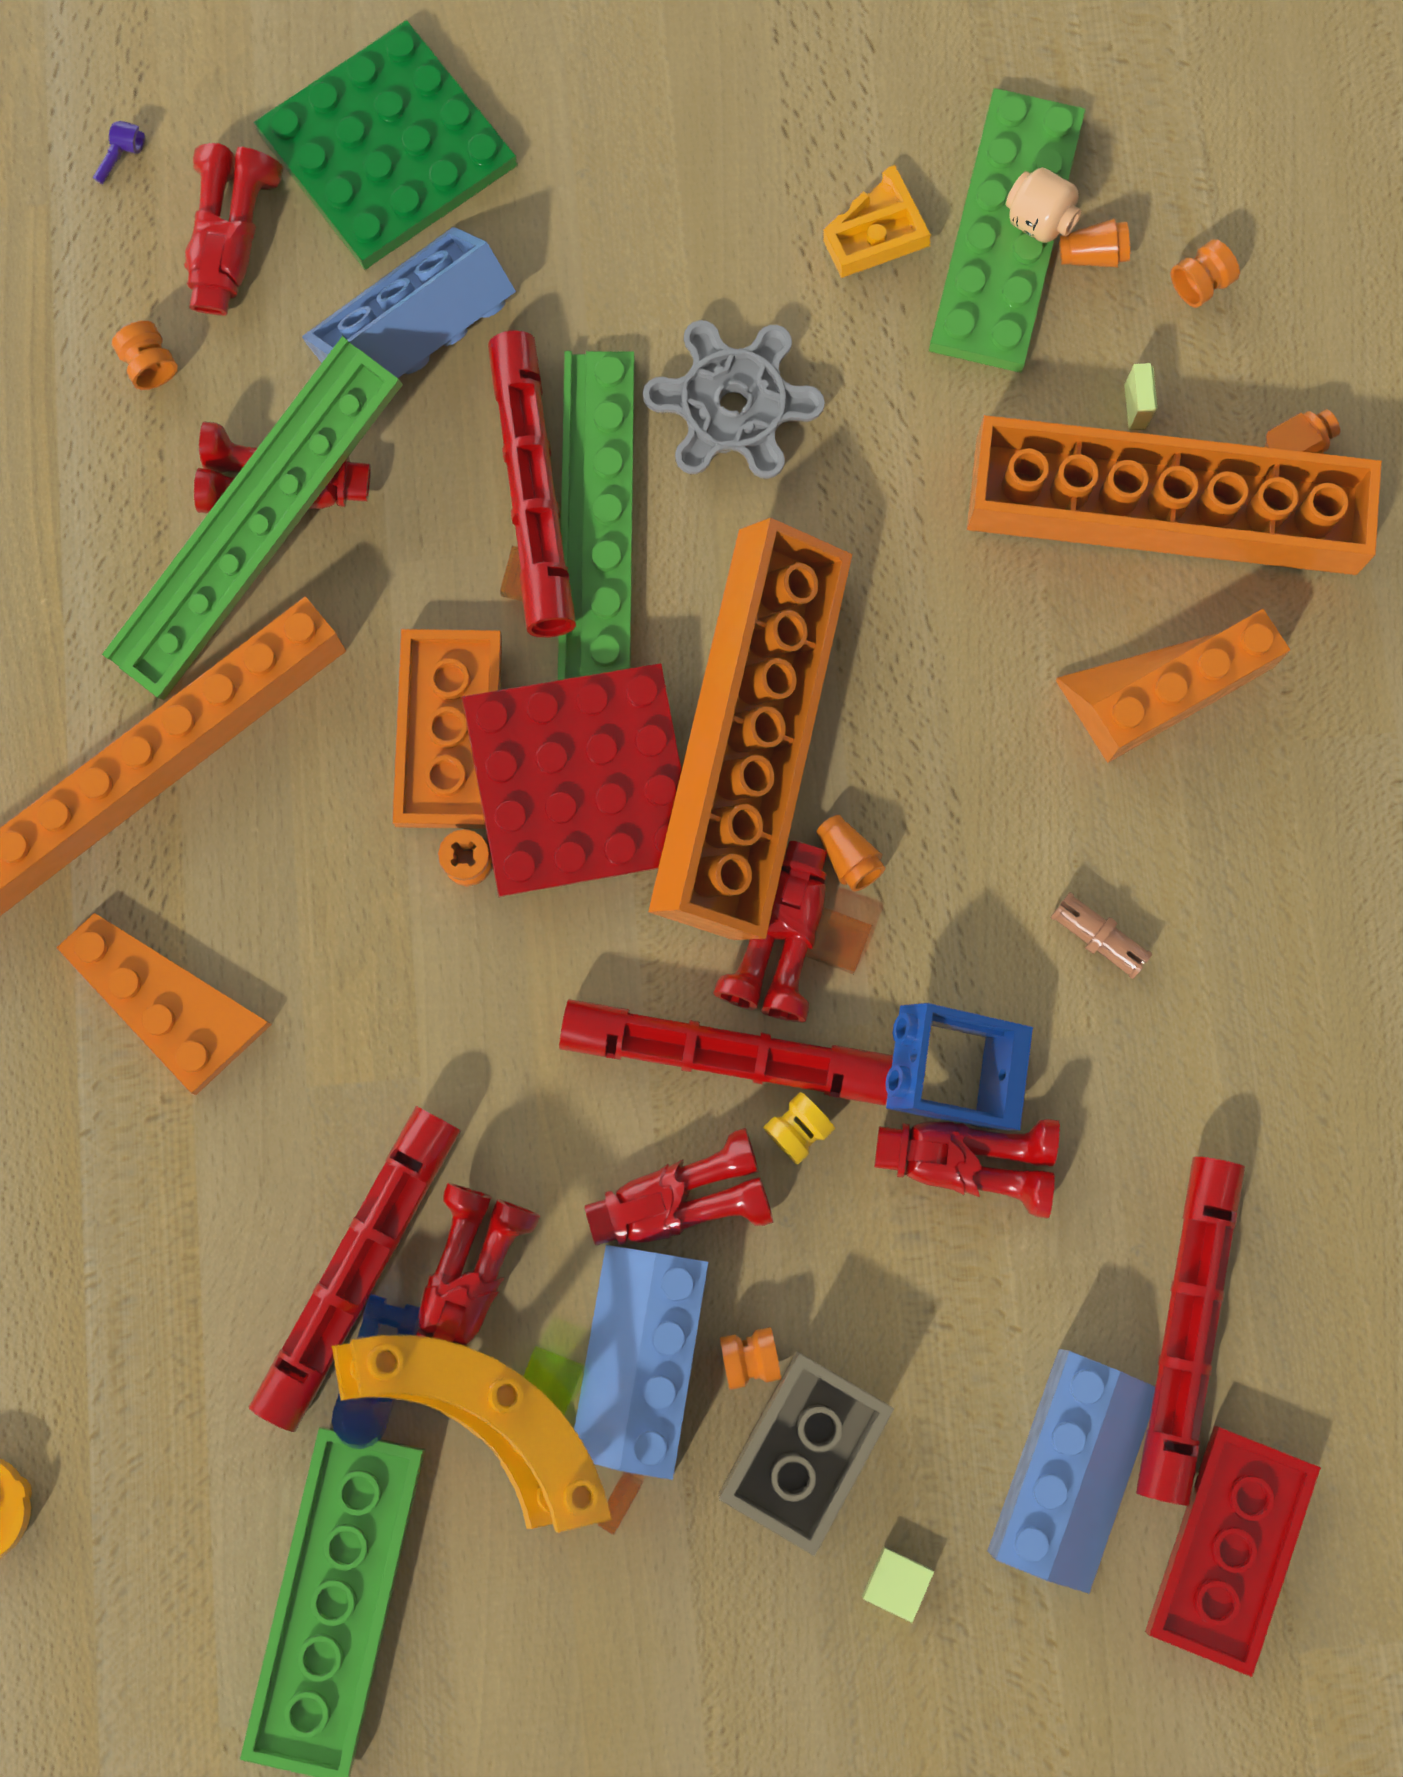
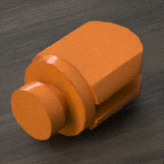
M1328 409L1318 414L1311 411L1303 414L1299 413L1270 429L1266 434L1265 447L1324 454L1323 452L1327 451L1330 447V440L1340 435V425L1335 415Z

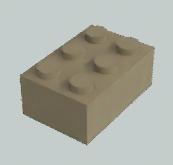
M796 1352L720 1489L719 1500L815 1556L894 1408L803 1354Z

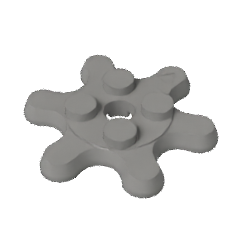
M703 320L691 323L686 328L683 338L685 347L693 358L691 370L680 378L655 377L645 385L643 391L644 402L652 411L678 414L687 422L688 434L675 451V461L678 467L688 474H698L709 467L712 458L716 454L735 451L741 453L746 458L749 468L754 475L762 479L775 477L783 469L785 460L782 450L775 441L777 427L787 421L810 422L821 415L825 405L822 393L815 387L808 385L793 386L785 382L780 376L779 364L789 353L792 346L790 333L782 326L769 325L759 331L751 345L746 348L735 349L723 343L714 324ZM731 392L740 393L746 398L747 404L743 407L741 413L729 411L720 406L722 397Z

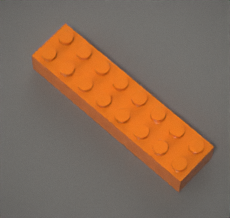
M984 415L976 438L967 530L1357 575L1376 555L1382 461Z
M773 518L765 519L741 528L738 531L648 910L649 913L731 940L766 939L853 555Z

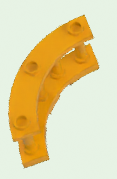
M384 1335L352 1339L349 1344L332 1346L341 1401L356 1398L384 1397L420 1403L441 1411V1413L463 1425L477 1438H481L501 1461L500 1465L512 1483L520 1502L527 1529L554 1524L555 1532L559 1533L612 1520L599 1475L579 1435L547 1396L518 1372L498 1360L469 1347L434 1338L411 1335Z

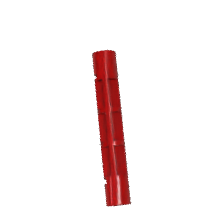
M518 330L505 331L490 339L488 350L494 394L498 402L504 442L502 448L503 459L507 464L512 501L511 518L512 523L515 525L521 566L519 577L528 634L535 637H556L574 630L576 621L568 567L565 566L559 524L561 516L559 504L556 502L550 461L552 454L550 442L547 440L535 337L528 332Z
M568 999L565 1007L559 1042L560 1050L617 1060L625 1057L681 1067V1071L692 1072V1069L751 1079L753 1080L752 1083L763 1085V1082L786 1085L824 1092V1096L885 1106L887 1102L886 1077L892 1067L893 1055L832 1045L831 1048L776 1039L771 1038V1034L762 1032L759 1036L701 1026L699 1021L690 1020L689 1023L649 1017L629 1013V1009Z
M415 1106L359 1211L352 1219L349 1229L319 1283L316 1284L312 1291L313 1293L284 1346L280 1349L252 1399L249 1409L254 1414L281 1429L296 1432L334 1361L332 1346L344 1343L390 1257L399 1245L400 1239L430 1185H432L459 1136L460 1129Z
M1194 1156L1192 1159L1183 1212L1184 1221L1174 1280L1171 1283V1297L1162 1351L1158 1359L1159 1368L1149 1427L1146 1430L1136 1494L1183 1506H1190L1200 1446L1199 1436L1209 1376H1211L1213 1367L1211 1363L1221 1303L1224 1300L1225 1294L1224 1285L1233 1230L1236 1228L1245 1166L1234 1162Z

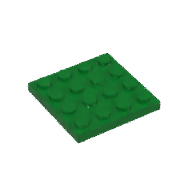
M407 20L253 122L258 134L364 270L518 166L516 155Z

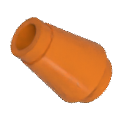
M1115 218L1073 231L1068 236L1059 235L1061 265L1071 264L1118 268L1119 262L1130 261V238L1127 222L1116 223Z
M841 815L829 818L817 829L816 833L820 837L842 885L848 884L851 890L856 892L872 884L885 871V866L880 861L882 853L848 822H845Z

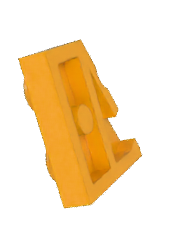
M895 165L888 167L883 172L882 181L869 194L863 191L851 203L846 213L838 215L823 230L824 244L841 278L930 246L931 234Z

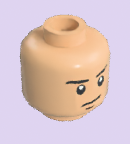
M1038 168L1031 174L1026 171L1022 173L1013 185L1006 201V207L1010 208L1009 217L1011 224L1044 243L1051 242L1060 233L1068 236L1076 226L1082 212L1081 209L1076 207L1079 198L1078 188L1046 168Z

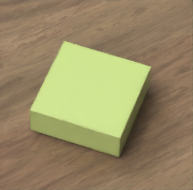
M1151 363L1134 364L1124 384L1129 430L1146 429L1157 410L1154 369Z
M883 1546L862 1598L913 1623L934 1571Z

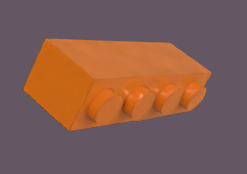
M1261 609L1222 632L1056 678L1055 681L1101 754L1109 763L1273 669L1288 654L1290 648L1265 610Z

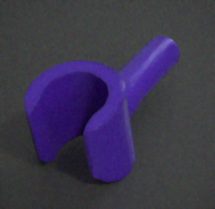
M117 121L111 125L108 153L92 177L96 182L103 185L118 159L120 160L123 150L134 154H139L142 151L145 134L139 131L138 125L124 121Z

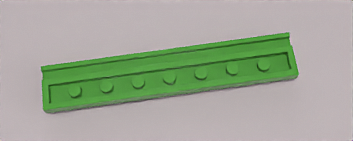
M342 336L102 655L114 662L122 671L154 696L165 700L401 388L402 382Z
M564 351L561 538L565 566L568 567L576 627L571 632L559 636L558 680L631 668L634 351H586V354H572V351Z

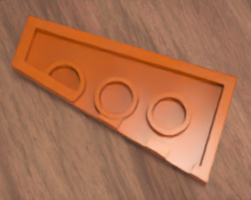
M96 913L92 914L56 947L191 1094L197 1095L272 1025Z

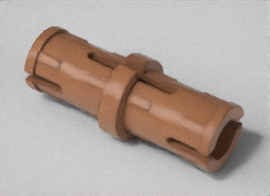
M1069 892L1050 917L1086 942L1085 949L1092 954L1098 951L1127 973L1131 979L1136 977L1142 970V965L1146 964L1152 956L1149 950L1146 951L1115 927L1117 925L1115 920L1111 917L1105 920L1074 897V894Z

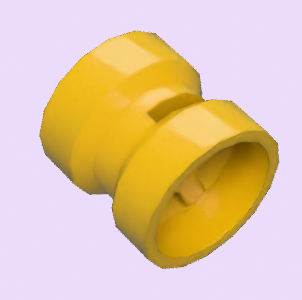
M799 1092L789 1102V1110L782 1117L774 1116L763 1126V1129L775 1144L798 1165L809 1155V1147L816 1140L826 1139L835 1130V1127L804 1093ZM794 1118H795V1119L798 1121V1123L808 1132V1134H806V1133L801 1129V1127L793 1120Z

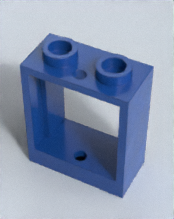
M930 1003L901 1005L899 1015L893 1026L895 1046L892 1067L886 1077V1091L888 1093L886 1109L955 1123H964L965 1125L989 1130H1020L1033 1027ZM931 1026L985 1038L976 1110L921 1099Z

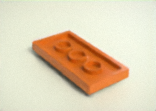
M401 629L393 824L395 827L486 829L462 696L500 690L502 634L500 630Z

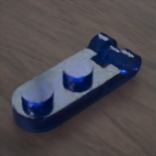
M371 1294L365 1307L357 1339L378 1336L381 1324L397 1328V1335L415 1336L419 1327L420 1307L406 1304L404 1308L387 1304V1298ZM339 1392L332 1414V1425L336 1436L343 1444L350 1448L364 1449L373 1446L381 1439L387 1428L395 1399L378 1397L341 1401Z

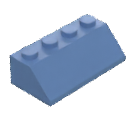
M452 227L311 329L302 338L322 363L343 336L352 345L399 378L404 373L411 374L423 368L430 359L429 355L441 346H449L461 340L468 332L467 327L479 318H487L499 312L506 304L505 299L514 294L516 290L486 241Z
M610 1245L605 1246L574 1427L594 1464L618 1471L673 1480L707 1274V1261Z
M1058 1350L987 1550L995 1560L1046 1581L1090 1593L1150 1419L1155 1386L1071 1351Z

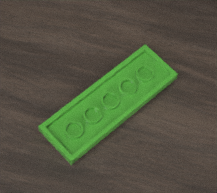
M993 88L929 352L1022 373L1054 239L1048 243L1040 242L1013 226L1009 217L1010 208L1006 207V201L1013 185L1025 171L1031 174L1038 168H1046L1067 181L1069 180L1085 108Z
M324 1426L318 1429L240 1760L312 1777H351L425 1453L424 1448Z

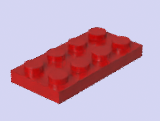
M1214 1426L1192 1490L1190 1506L1186 1508L1145 1633L1253 1678L1321 1467L1221 1427Z

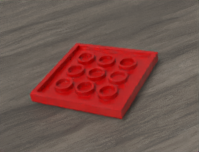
M661 663L462 696L498 898L659 868L682 771Z

